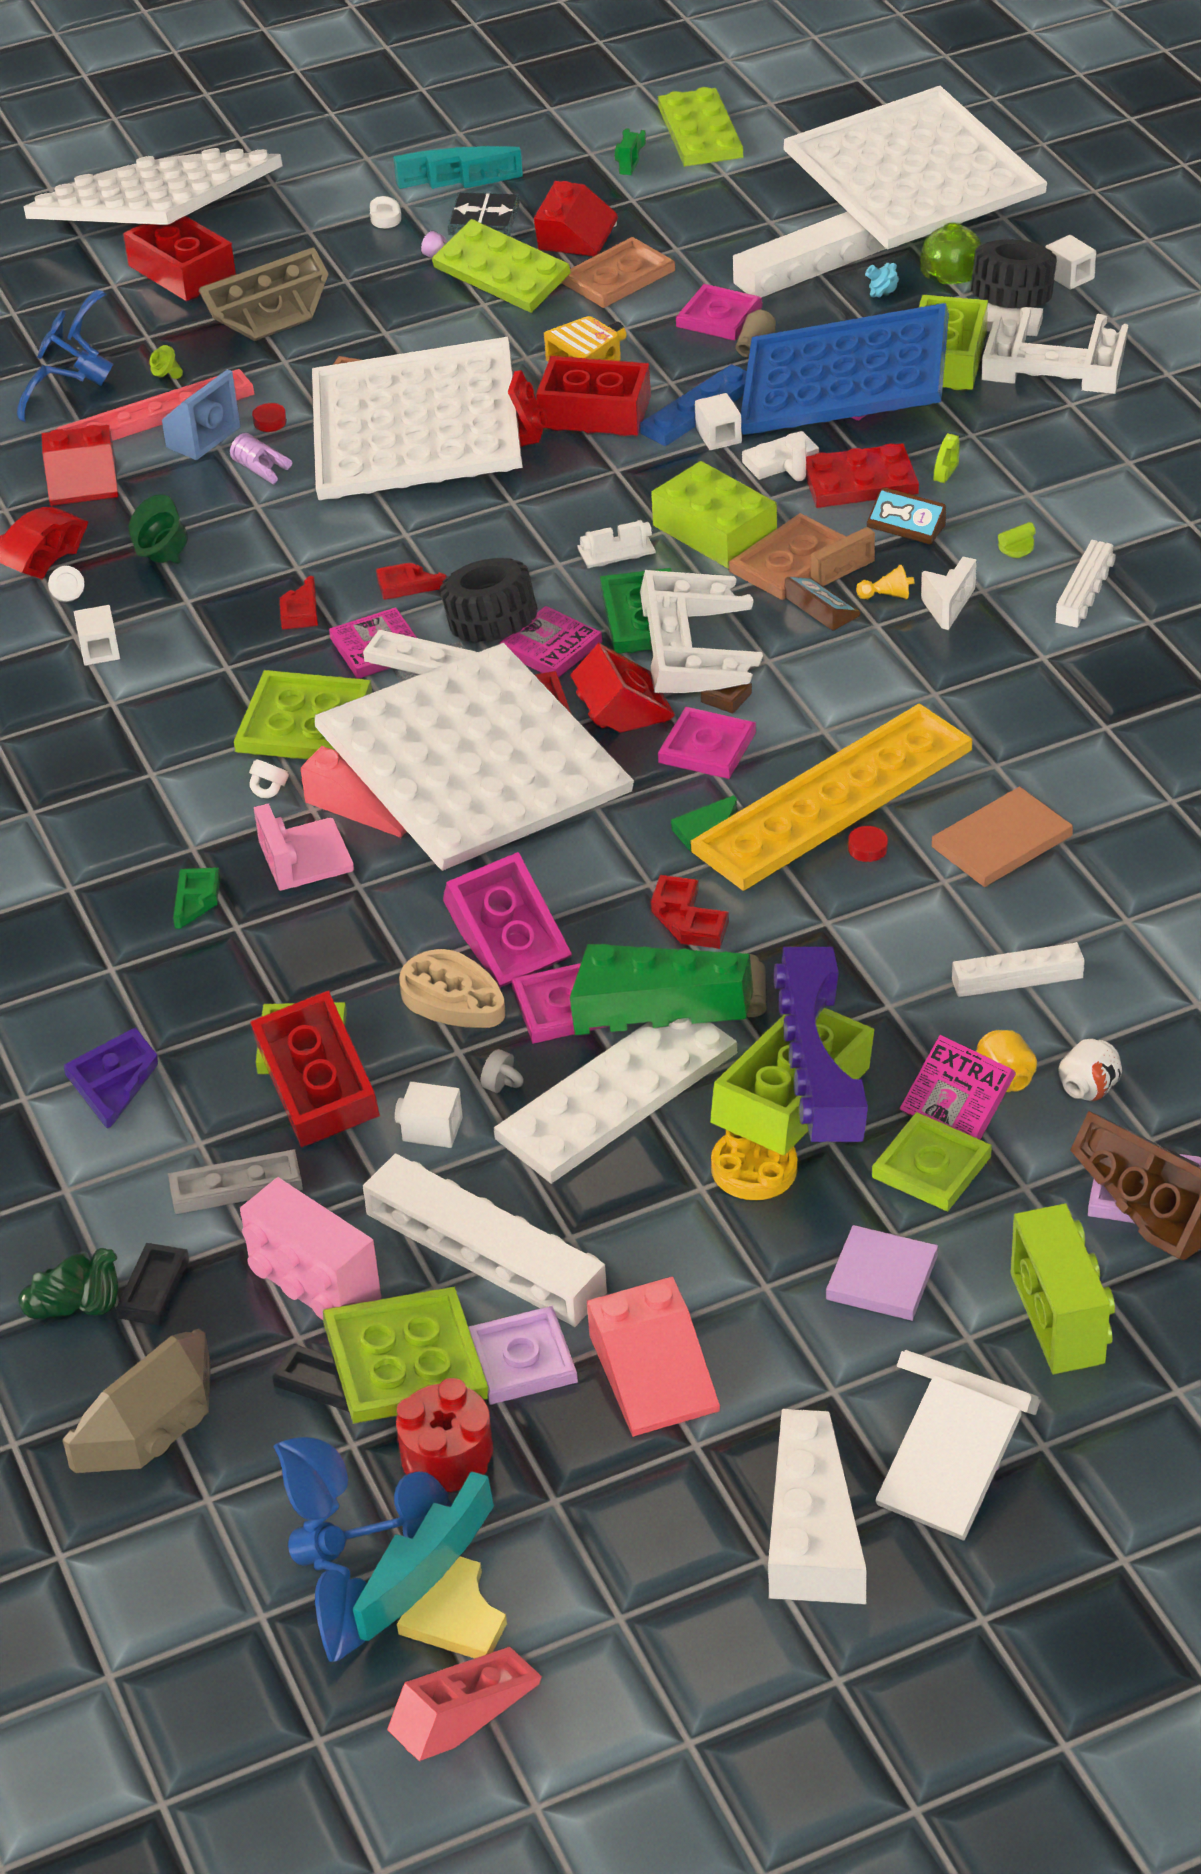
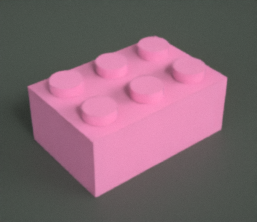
M277 1177L240 1207L243 1223L242 1233L246 1240L249 1256L248 1264L251 1270L260 1278H268L280 1286L289 1298L293 1300L299 1299L311 1307L320 1319L323 1320L324 1309L381 1299L373 1239L293 1186Z

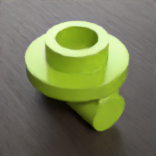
M163 345L154 350L149 361L152 374L161 378L169 373L173 379L180 378L183 370L175 360L174 349L168 345Z
M1027 522L998 534L999 550L1012 558H1021L1031 553L1034 549L1033 535L1036 533L1033 523Z

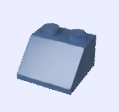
M227 369L162 419L166 448L198 460L240 428L233 372Z

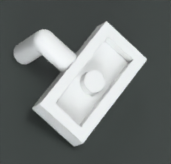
M803 431L742 451V463L759 480L787 471L794 480L802 481L806 477V456L819 453V447Z

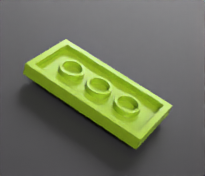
M701 87L696 91H673L667 95L658 96L659 110L684 167L743 158L742 143L716 88Z
M473 219L432 257L434 268L530 313L571 273L568 263Z

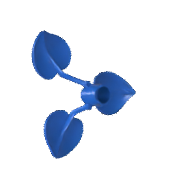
M94 290L83 302L71 325L67 339L71 341L73 336L85 349L82 352H79L60 339L63 337V320L66 311L62 309L53 321L51 330L45 335L41 343L37 358L41 359L49 345L55 342L78 358L73 367L79 371L75 372L42 365L31 378L20 397L17 407V416L20 420L25 422V408L32 390L50 373L73 377L80 381L87 378L99 386L103 384L113 363L98 355L99 352L93 349L81 337L80 332L83 317L97 300L107 295L105 292Z
M309 1437L288 1439L276 1443L273 1447L281 1463L284 1486L289 1501L298 1515L308 1519V1521L304 1522V1527L296 1528L290 1534L288 1541L289 1553L292 1559L299 1565L314 1564L316 1571L326 1570L321 1574L316 1585V1615L329 1662L339 1661L366 1641L359 1638L353 1607L367 1583L360 1578L350 1579L349 1568L333 1563L331 1560L336 1559L340 1555L348 1539L403 1526V1536L413 1539L433 1502L451 1507L452 1503L448 1499L447 1491L432 1475L420 1471L409 1473L399 1480L394 1493V1504L400 1516L399 1518L342 1531L338 1526L330 1522H324L339 1509L336 1497L340 1496L348 1485V1474L341 1455L333 1446L319 1439Z

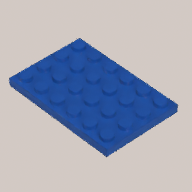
M946 303L752 337L741 408L742 434L764 433L771 430L795 428L801 425L830 422L849 417H861L867 414L896 411L921 405L927 406L941 402L949 311Z

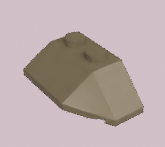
M315 247L203 286L199 289V292L213 319L251 340L257 341L311 321L329 273Z
M195 1329L192 1332H183L170 1336L98 1396L83 1414L76 1430H70L62 1439L69 1468L75 1473L141 1469L154 1457L162 1455L170 1444L188 1429L194 1428L201 1422L203 1417L209 1413L211 1360L206 1335L202 1330Z

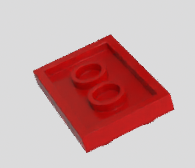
M903 443L885 444L879 447L864 449L853 448L848 451L817 453L812 456H806V480L816 508L876 500L882 488L910 495L919 494V482Z

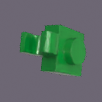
M626 128L622 132L623 139L621 143L616 145L615 161L619 162V174L632 175L639 162V151L646 144L645 130H641L640 134L630 132V129Z

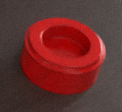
M277 403L259 405L252 412L254 427L262 432L278 431L287 423L285 408Z
M861 826L850 833L848 851L854 859L862 862H873L883 858L887 853L888 837L883 830L874 826Z

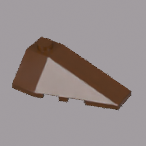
M1088 1111L1070 1151L1095 1181L1107 1189L1117 1201L1115 1203L1122 1213L1128 1215L1139 1228L1138 1232L1147 1242L1181 1260H1186L1201 1249V1165Z

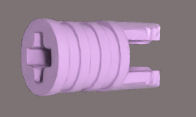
M249 433L237 436L230 448V456L234 461L245 466L273 485L278 481L276 474L271 470L273 464L275 463L285 470H288L292 465V461L254 438Z

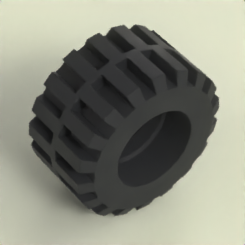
M1002 239L986 242L979 245L975 250L971 291L979 299L988 300V303L1001 307L1023 308L1046 304V302L1051 300L1057 257L1051 250L1029 241Z
M490 558L469 563L452 572L450 576L444 579L443 584L440 586V594L450 631H452L455 637H459V639L464 641L487 642L508 637L532 623V619L537 616L538 607L527 566L523 565V562L519 560Z

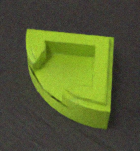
M949 433L945 436L935 463L934 481L945 483L959 465V436Z

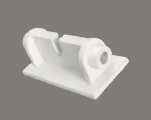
M642 520L619 525L617 537H613L611 527L592 532L588 531L586 536L580 537L581 545H577L587 568L605 566L609 563L637 559L656 553L648 537L652 535L649 522L643 523Z

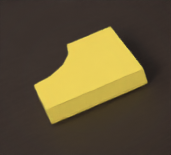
M459 1556L445 1575L401 1616L397 1623L399 1635L475 1659L494 1651L507 1625L506 1614L491 1607L479 1592L478 1585L482 1574L481 1563Z

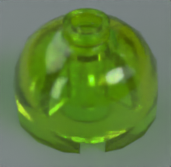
M948 223L933 231L924 240L921 249L920 270L927 278H929V273L937 276L938 282L943 284L969 282L972 280L975 250L982 242L977 234L958 223Z

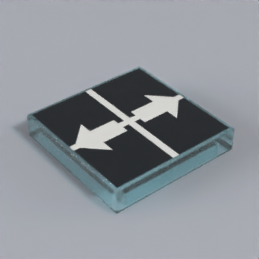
M458 192L448 223V234L456 235L473 219L510 236L520 204L519 194Z

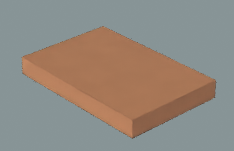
M631 237L571 268V273L562 281V284L605 308L674 272L675 261Z
M799 513L729 561V572L783 600L785 599V578H811V554L846 536Z
M1019 786L932 836V847L983 887H986L1070 838L1073 833V825Z

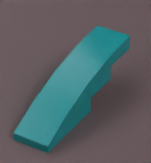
M455 147L393 156L396 184L399 189L429 183L432 189L461 183L464 189L523 177L520 147Z
M470 1472L451 1507L433 1502L413 1539L397 1534L394 1535L353 1607L360 1639L371 1640L406 1613L445 1575L469 1546L494 1507L488 1476Z

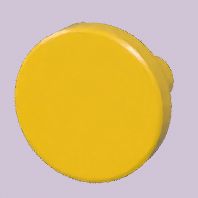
M726 1130L725 1136L715 1144L712 1150L711 1173L717 1185L734 1197L745 1200L770 1199L785 1192L794 1182L797 1174V1153L793 1146L784 1156Z

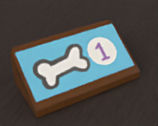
M882 488L868 518L867 527L932 544L946 525V505L896 490Z
M800 577L785 578V598L832 631L860 616L859 610L814 579Z

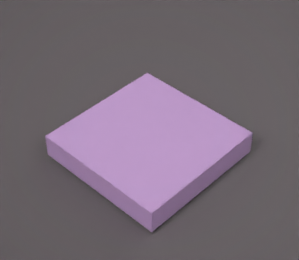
M853 1225L826 1288V1300L913 1321L938 1256V1245Z
M553 1306L468 1327L488 1385L489 1405L578 1383L577 1371Z

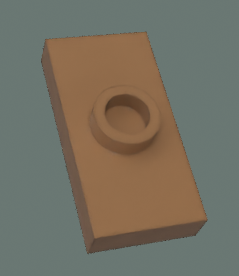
M865 527L812 553L811 579L825 586L874 562L875 532Z

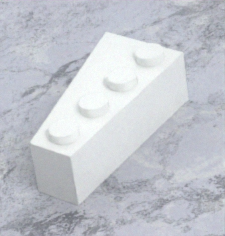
M782 1409L768 1560L769 1598L866 1604V1566L830 1413L828 1411Z

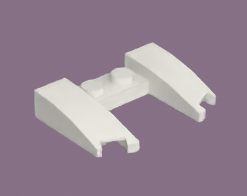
M1031 307L1020 308V320L1006 319L1003 322L1001 312H996L982 357V380L1015 383L1017 373H1026L1031 376L1048 375L1058 376L1063 379H1082V390L1116 393L1128 334L1127 324H1123L1119 333H1116L1113 329L1104 328L1107 324V316L1097 314L1088 349L1025 343L1031 317Z
M645 570L640 594L643 616H648L653 651L651 674L654 693L701 692L750 683L753 674L749 673L748 670L751 666L759 667L763 657L762 652L692 648L688 617L709 616L752 609L753 598L750 594L735 596L730 589L735 586L737 580L734 576Z

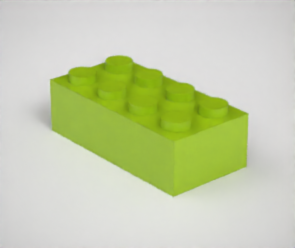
M824 1008L815 1022L823 1046L834 1062L852 1079H860L870 1067L874 1028ZM783 1015L714 1082L710 1123L785 1156L809 1130L808 1124H801L799 1105L802 1096H796L794 1091V1074L797 1068H790L789 1045L791 1041H785L784 1039L785 1015Z

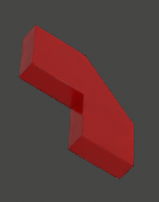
M660 875L651 899V912L681 944L721 949L729 924V912L693 907L699 891V880Z

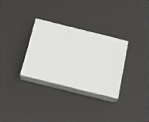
M933 1375L876 1497L877 1505L964 1541L1022 1415L1020 1409Z

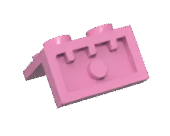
M269 803L254 807L259 844L279 891L335 877L354 870L353 861L333 818L285 829L282 818L274 817Z

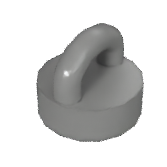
M497 1049L489 1055L481 1073L480 1081L483 1088L498 1093L504 1085L513 1088L523 1085L522 1075L513 1068L514 1056L512 1054Z

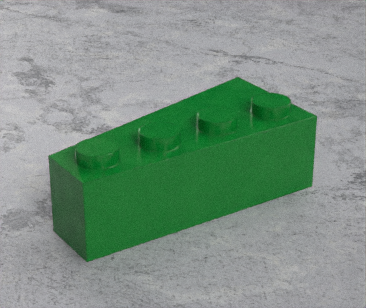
M587 944L570 995L575 1035L590 1034L591 1027L610 1026V1032L626 1031L627 1024L652 1022L653 1028L667 1027L677 1019L689 1018L692 1024L746 1019L754 992L750 954L727 951L713 952L650 948L646 946Z

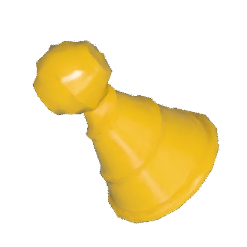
M898 565L896 569H893V571L875 583L867 580L861 581L857 584L856 592L859 598L867 600L874 596L875 592L907 600L909 597L908 585L915 584L914 577L907 578L903 566Z

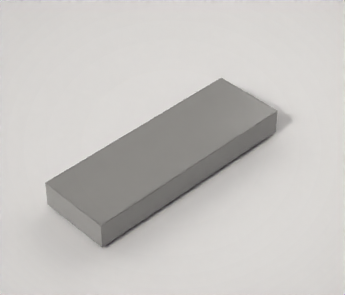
M295 1149L168 1173L175 1214L248 1201L277 1177L297 1190H303Z

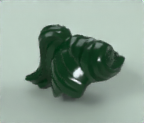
M99 1248L95 1251L91 1260L87 1252H81L66 1258L54 1269L49 1268L45 1273L36 1272L32 1277L31 1285L26 1286L18 1297L21 1310L28 1318L44 1319L49 1316H70L77 1309L88 1315L97 1316L110 1311L116 1304L118 1293L117 1272L114 1262L117 1260V1254L112 1249Z

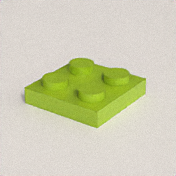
M916 1112L873 1164L872 1178L948 1212L991 1158L992 1145Z

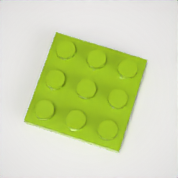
M264 670L235 736V752L289 757L293 759H309L321 746L335 750L315 727V715L371 694V680Z
M455 1286L323 1310V1323L353 1424L397 1416V1406L401 1400L408 1398L424 1387L440 1384L448 1378L462 1380L466 1387L478 1393L483 1400L488 1399V1385Z

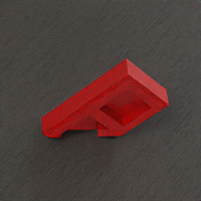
M413 563L376 569L377 581L384 600L439 590L444 579L447 577L440 572L434 575L424 572L422 566Z
M314 576L304 579L305 584L296 591L289 590L280 597L282 630L318 626Z

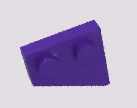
M135 1027L64 1064V1071L67 1078L104 1126L109 1128L115 1123L157 1067L158 1056Z

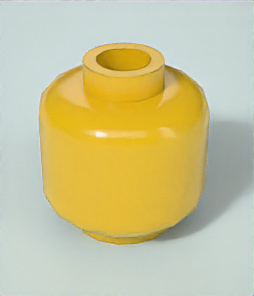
M994 1030L986 1034L977 1045V1053L1001 1063L1016 1072L1006 1092L1020 1091L1029 1085L1036 1071L1037 1059L1020 1034L1013 1030Z

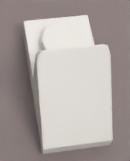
M962 557L955 569L949 570L947 576L928 571L922 572V601L943 629H950L975 590L976 559Z

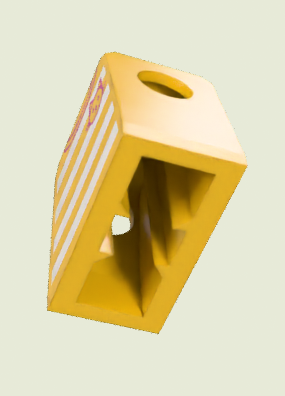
M586 316L544 332L546 361H549L550 356L620 361V342L626 339V330L618 321L606 326L591 316Z

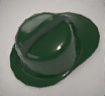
M164 494L151 496L144 500L131 516L129 534L138 556L148 557L152 561L161 564L170 560L176 564L181 562L180 552L188 541V533L180 521L175 503L169 496Z

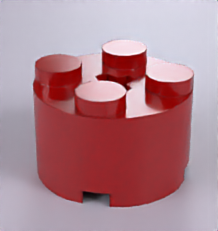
M448 1378L440 1384L424 1387L400 1401L397 1406L396 1428L401 1463L406 1475L419 1471L426 1472L436 1478L447 1492L461 1490L470 1472L485 1475L488 1470V1463L491 1456H493V1441L489 1409L478 1393L466 1387L462 1380Z

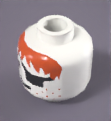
M1084 1039L1076 1044L1061 1060L1058 1071L1063 1087L1070 1096L1087 1101H1098L1119 1081L1122 1074L1120 1056L1111 1044L1103 1040Z

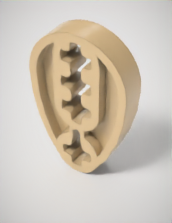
M436 949L420 953L407 961L400 972L399 981L402 1000L416 1014L444 1024L470 1028L494 1027L505 1018L504 997L497 982L478 963L459 952Z

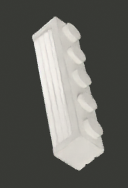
M1091 540L1057 603L1056 623L1078 627L1081 620H1085L1088 607L1094 603L1095 593L1100 592L1102 580H1106L1109 567L1114 565L1116 555L1113 554L1112 544Z
M1076 942L954 961L952 963V982L959 998L1083 978L1084 958Z

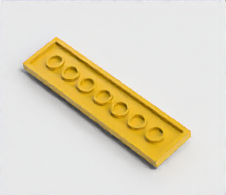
M919 703L691 840V852L742 891H745L972 751V738Z

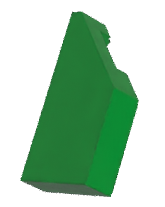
M733 795L671 819V830L691 852V840L731 817L736 812L737 798Z
M219 868L180 869L173 916L175 929H181L217 905L220 886Z

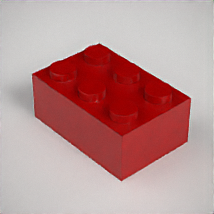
M187 216L168 225L141 224L123 233L128 265L185 301L197 298L200 295L199 289L201 287L236 275L232 243Z
M550 356L536 393L537 402L540 408L542 407L545 410L547 416L545 428L556 431L574 430L586 433L599 432L618 434L620 436H638L640 422L644 419L651 398L649 363Z
M329 990L250 1021L258 1049L301 1148L380 1116L375 1092Z

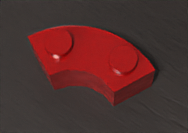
M54 507L34 509L20 517L5 534L0 536V563L21 573L43 580L49 567L58 558L66 554L77 553L88 521Z

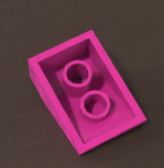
M519 852L446 882L443 901L460 934L486 971L497 982L499 988L512 983V978L533 974L572 956Z

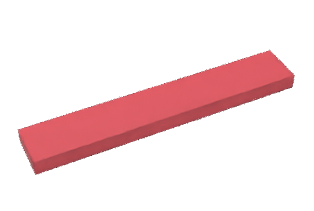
M240 369L232 371L236 400L254 395L253 384ZM216 377L56 429L70 430L84 428L89 425H109L112 441L162 425L164 417Z

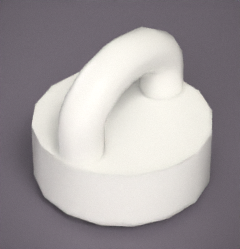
M386 196L373 199L370 203L371 223L383 229L398 225L401 222L399 203L395 199Z
M59 567L50 575L48 582L49 591L58 601L72 602L79 598L83 592L84 578L80 571L74 567Z
M256 759V761H253L249 772L252 774L250 788L260 798L268 799L274 797L279 792L281 786L285 787L289 777L288 771ZM261 778L272 782L269 789L260 787L259 782Z

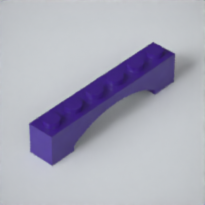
M783 947L782 963L775 964L774 986L775 989H780V1015H785L784 1039L785 1041H791L789 1045L790 1068H797L794 1074V1091L796 1096H802L799 1105L801 1124H808L811 1142H863L868 1105L862 1079H852L834 1062L822 1044L815 1023L825 1006H835L839 972L834 948Z

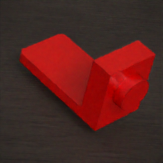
M514 371L508 394L518 413L520 447L528 444L539 443L543 429L547 425V416L545 410L542 407L540 408L534 396L533 386L530 382H527L523 371Z

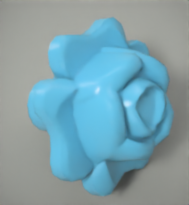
M886 263L879 269L874 265L868 267L865 275L871 279L869 285L871 297L889 295L897 288L899 277L897 276V265L895 263Z

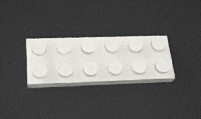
M689 1018L677 1019L667 1027L653 1028L652 1022H647L495 1126V1140L552 1184L736 1055L737 1041L711 1022L692 1024Z

